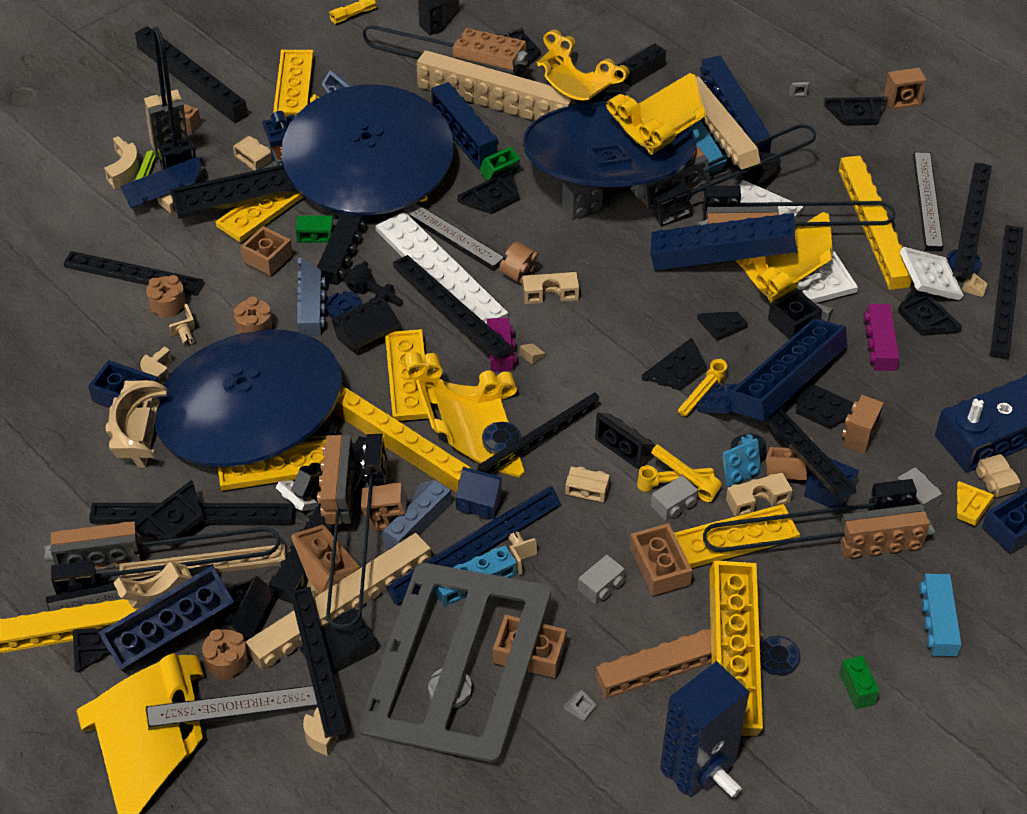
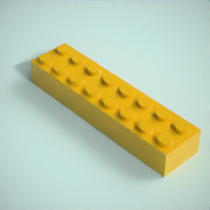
M714 561L709 570L712 664L717 661L750 691L741 736L757 737L763 729L756 563Z

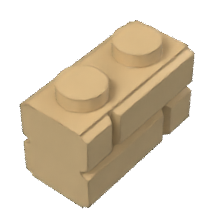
M571 467L566 481L565 495L604 503L609 488L610 475L603 471L586 470L584 467Z

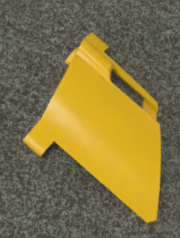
M551 30L543 37L549 51L536 63L538 67H545L546 72L544 76L549 83L570 98L582 101L589 100L609 85L620 83L629 77L630 72L626 66H617L613 60L608 58L598 63L595 72L582 73L574 67L571 61V54L576 46V41L573 37H563L558 30ZM550 34L554 35L555 42L551 41ZM564 41L569 43V48L565 47ZM604 63L609 66V70H608V71L604 70V68H603V64H604ZM618 70L623 72V78L618 76Z
M691 73L641 103H637L633 98L618 94L606 102V107L611 115L621 124L629 136L645 147L651 155L673 142L678 133L706 116L696 76Z
M822 212L807 222H830L829 214ZM799 226L797 228L798 252L735 261L744 269L754 285L767 296L770 303H773L796 289L799 280L832 260L831 226Z
M418 352L406 354L404 363L407 373L417 383L432 429L437 434L440 432L445 433L451 446L480 464L495 455L496 453H490L483 447L482 434L484 429L494 422H508L501 400L517 392L512 373L502 372L496 376L493 371L488 370L479 375L480 382L478 386L458 385L440 379L443 371L437 354L429 353L422 358ZM430 403L438 405L442 420L434 418ZM520 456L497 470L498 472L519 478L525 473Z
M169 654L158 663L131 675L96 699L77 709L82 733L83 731L97 729L118 814H140L167 777L183 759L188 758L203 738L200 724H192L193 730L185 740L182 739L179 726L148 730L145 712L146 706L173 703L172 698L177 690L183 691L185 701L195 700L191 681L201 677L204 678L197 655Z

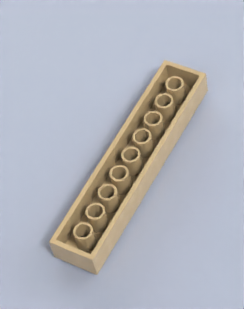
M425 50L417 60L419 88L431 91L432 87L449 82L467 102L535 121L548 112L575 104L576 99L562 94L553 86Z

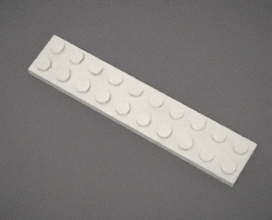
M405 211L376 225V231L402 257L409 255L486 324L487 319L508 318V312Z

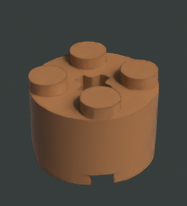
M514 242L505 254L508 256L506 260L502 259L499 271L522 284V276H526L536 270L537 264L535 261L539 253L520 242Z
M171 275L149 280L146 293L150 311L153 314L156 313L159 317L169 318L178 315L179 311L185 308L184 289L177 276Z
M249 297L234 308L237 334L272 329L271 309L266 302L258 300L256 297Z
M215 629L210 632L202 646L205 666L210 674L220 680H229L234 678V675L244 672L248 665V655L243 635L233 630Z

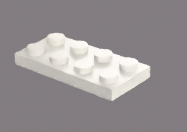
M742 180L739 184L741 188L740 203L793 202L745 180ZM778 206L779 215L794 213L796 220L803 211V206Z

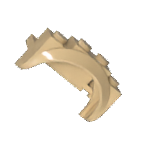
M148 380L125 381L121 394L114 398L113 404L110 406L109 422L106 423V432L111 437L109 448L116 458H132L138 468H146L148 458H154L155 451L150 450L160 404L158 397L168 395V389L162 384Z

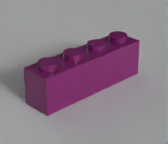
M868 304L867 311H864L863 321L867 322L865 334L869 336L867 347L871 349L870 363H873L874 371H896L899 353L891 305Z

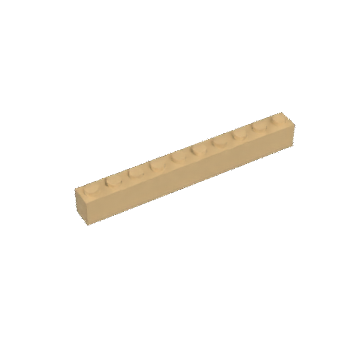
M696 77L700 98L706 116L701 119L703 125L708 128L710 134L714 135L716 142L719 141L721 148L726 150L727 156L732 158L734 165L737 164L741 170L759 164L760 157L756 145L700 77Z
M414 533L366 564L363 604L377 598L380 593L387 589L385 585L431 558V548L417 533ZM362 567L333 585L330 609L331 620L353 608L359 609ZM329 588L313 598L321 629L329 623L326 615ZM294 611L245 642L247 654L261 670L274 665L277 660L291 654L294 649L302 645Z

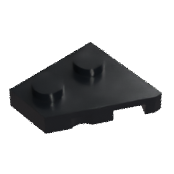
M738 312L699 313L697 315V320L716 341L742 331L748 326L747 321Z
M105 628L73 630L74 672H78L110 654L99 634Z

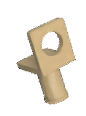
M185 304L187 319L170 324L169 330L171 337L180 335L183 345L188 346L187 341H189L190 345L195 342L190 332L195 330V325L190 309Z
M515 532V534L511 533L509 536V541L512 543L509 547L511 555L517 562V572L521 575V560L537 554V543L535 538L524 541L521 533Z

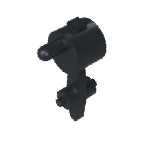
M363 261L361 264L355 265L353 269L349 268L346 271L344 281L353 292L361 293L366 288L375 293V297H380L392 304L400 306L403 303L401 298L393 294L395 292L393 285L386 284L382 287L372 282L373 275L367 268L369 265L367 261Z

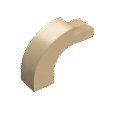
M119 136L113 138L115 151L121 158L116 163L104 167L107 181L115 190L132 181L139 170V160L134 143L128 144Z
M170 561L153 578L144 581H134L118 577L114 585L118 595L122 599L128 600L132 608H141L189 580L192 576L186 565Z

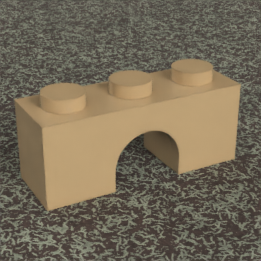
M576 272L522 276L525 304L543 303V294L546 292L557 293L560 296V301L579 300V284Z
M782 472L729 487L727 489L726 501L736 517L754 512L755 498L766 499L771 507L790 503L793 490Z

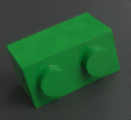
M508 147L484 158L479 171L486 180H489L509 169H512V172L515 171L521 159L512 147Z
M297 215V243H328L334 230L333 216Z
M863 655L843 660L839 675L855 710L876 705L880 690Z

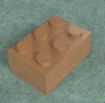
M669 523L631 533L629 548L652 596L691 585L692 569Z
M509 615L504 616L493 647L494 664L506 666L521 618ZM542 624L527 672L551 678L556 677L566 645L567 629Z

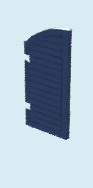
M199 157L120 186L130 209L144 204L143 201L147 199L152 201L170 194V189L195 184L201 172V162Z

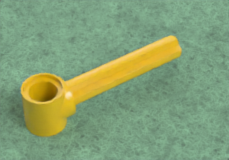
M715 359L711 362L710 369L706 372L707 377L678 409V413L682 417L689 415L714 384L726 381L727 363L724 360Z
M658 444L652 449L651 453L698 487L697 495L701 500L705 502L713 501L722 487V483L718 478L714 476L703 478Z
M645 465L639 470L637 487L641 491L649 492L654 487H658V483L672 482L681 475L676 471L657 472V469ZM713 468L692 469L703 478L714 476Z

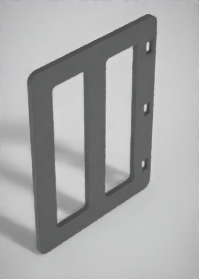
M418 564L412 575L360 719L358 728L361 734L488 762L497 761L503 751L551 597L550 587L546 584L435 564ZM415 585L421 586L418 595L412 594ZM436 586L467 591L468 595L424 723L418 725L389 719L392 705L433 589ZM495 596L525 602L483 736L477 737L446 730L489 598ZM395 641L401 643L398 652L392 651ZM374 700L380 702L377 711H370Z

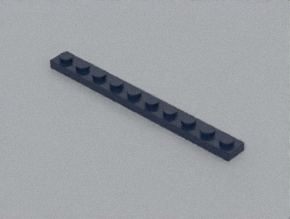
M548 486L423 563L454 568L458 564L469 561L508 537L511 533L516 532L560 505L561 503L553 486ZM415 568L385 585L394 604H399L404 600ZM415 585L412 594L420 591L421 586Z

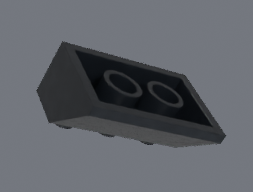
M654 43L616 64L617 66L624 65L629 69V77L623 82L633 86L663 68L666 61V50ZM618 70V76L623 78V72Z
M380 297L371 298L369 302L357 305L352 310L340 313L336 318L331 319L337 339L353 350L402 327L388 302Z
M601 412L596 414L595 440L638 470L654 458L651 451L655 444L650 439H646L637 430L629 427L612 414Z
M258 576L233 585L229 594L235 605L217 615L207 635L209 636L211 631L219 629L233 630L241 633L245 642L254 637L258 624L264 618L263 614L266 608L272 602L275 590Z

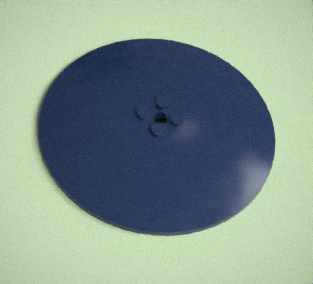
M376 84L345 87L315 99L294 117L286 130L282 142V161L285 172L293 186L313 203L328 210L350 215L385 214L406 208L430 194L444 179L453 156L452 133L447 121L438 109L424 98L410 91Z
M588 102L562 107L536 119L525 131L523 148L527 158L536 167L554 177L590 186L625 187L659 181L684 169L692 161L696 153V138L688 127L678 133L673 142L651 155L645 147L633 140L621 124L611 115L606 107V102Z
M278 329L259 330L221 339L191 355L165 380L163 386L168 389V395L158 397L160 404L154 427L161 442L169 451L195 464L231 467L269 459L304 441L329 417L341 392L342 377L339 364L334 354L323 343L313 337L295 331Z

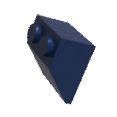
M463 467L456 493V510L494 520L502 502V477Z

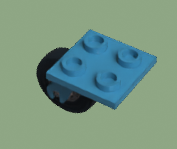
M756 434L740 435L732 440L730 450L722 453L727 487L761 473L760 458L766 452V443L761 436Z

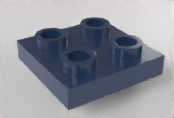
M275 111L272 113L270 120L262 121L270 147L282 145L286 130L295 115L285 116L283 111Z
M715 384L696 405L698 412L728 414L731 411L729 392L738 384Z

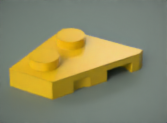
M958 481L957 519L976 526L994 501V494Z

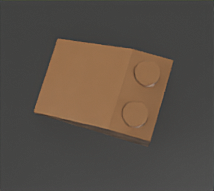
M324 525L297 532L291 536L307 578L320 594L329 588L334 536ZM338 541L333 585L360 568Z

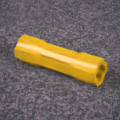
M359 0L346 7H339L329 12L330 19L335 25L351 16L377 8L376 1Z

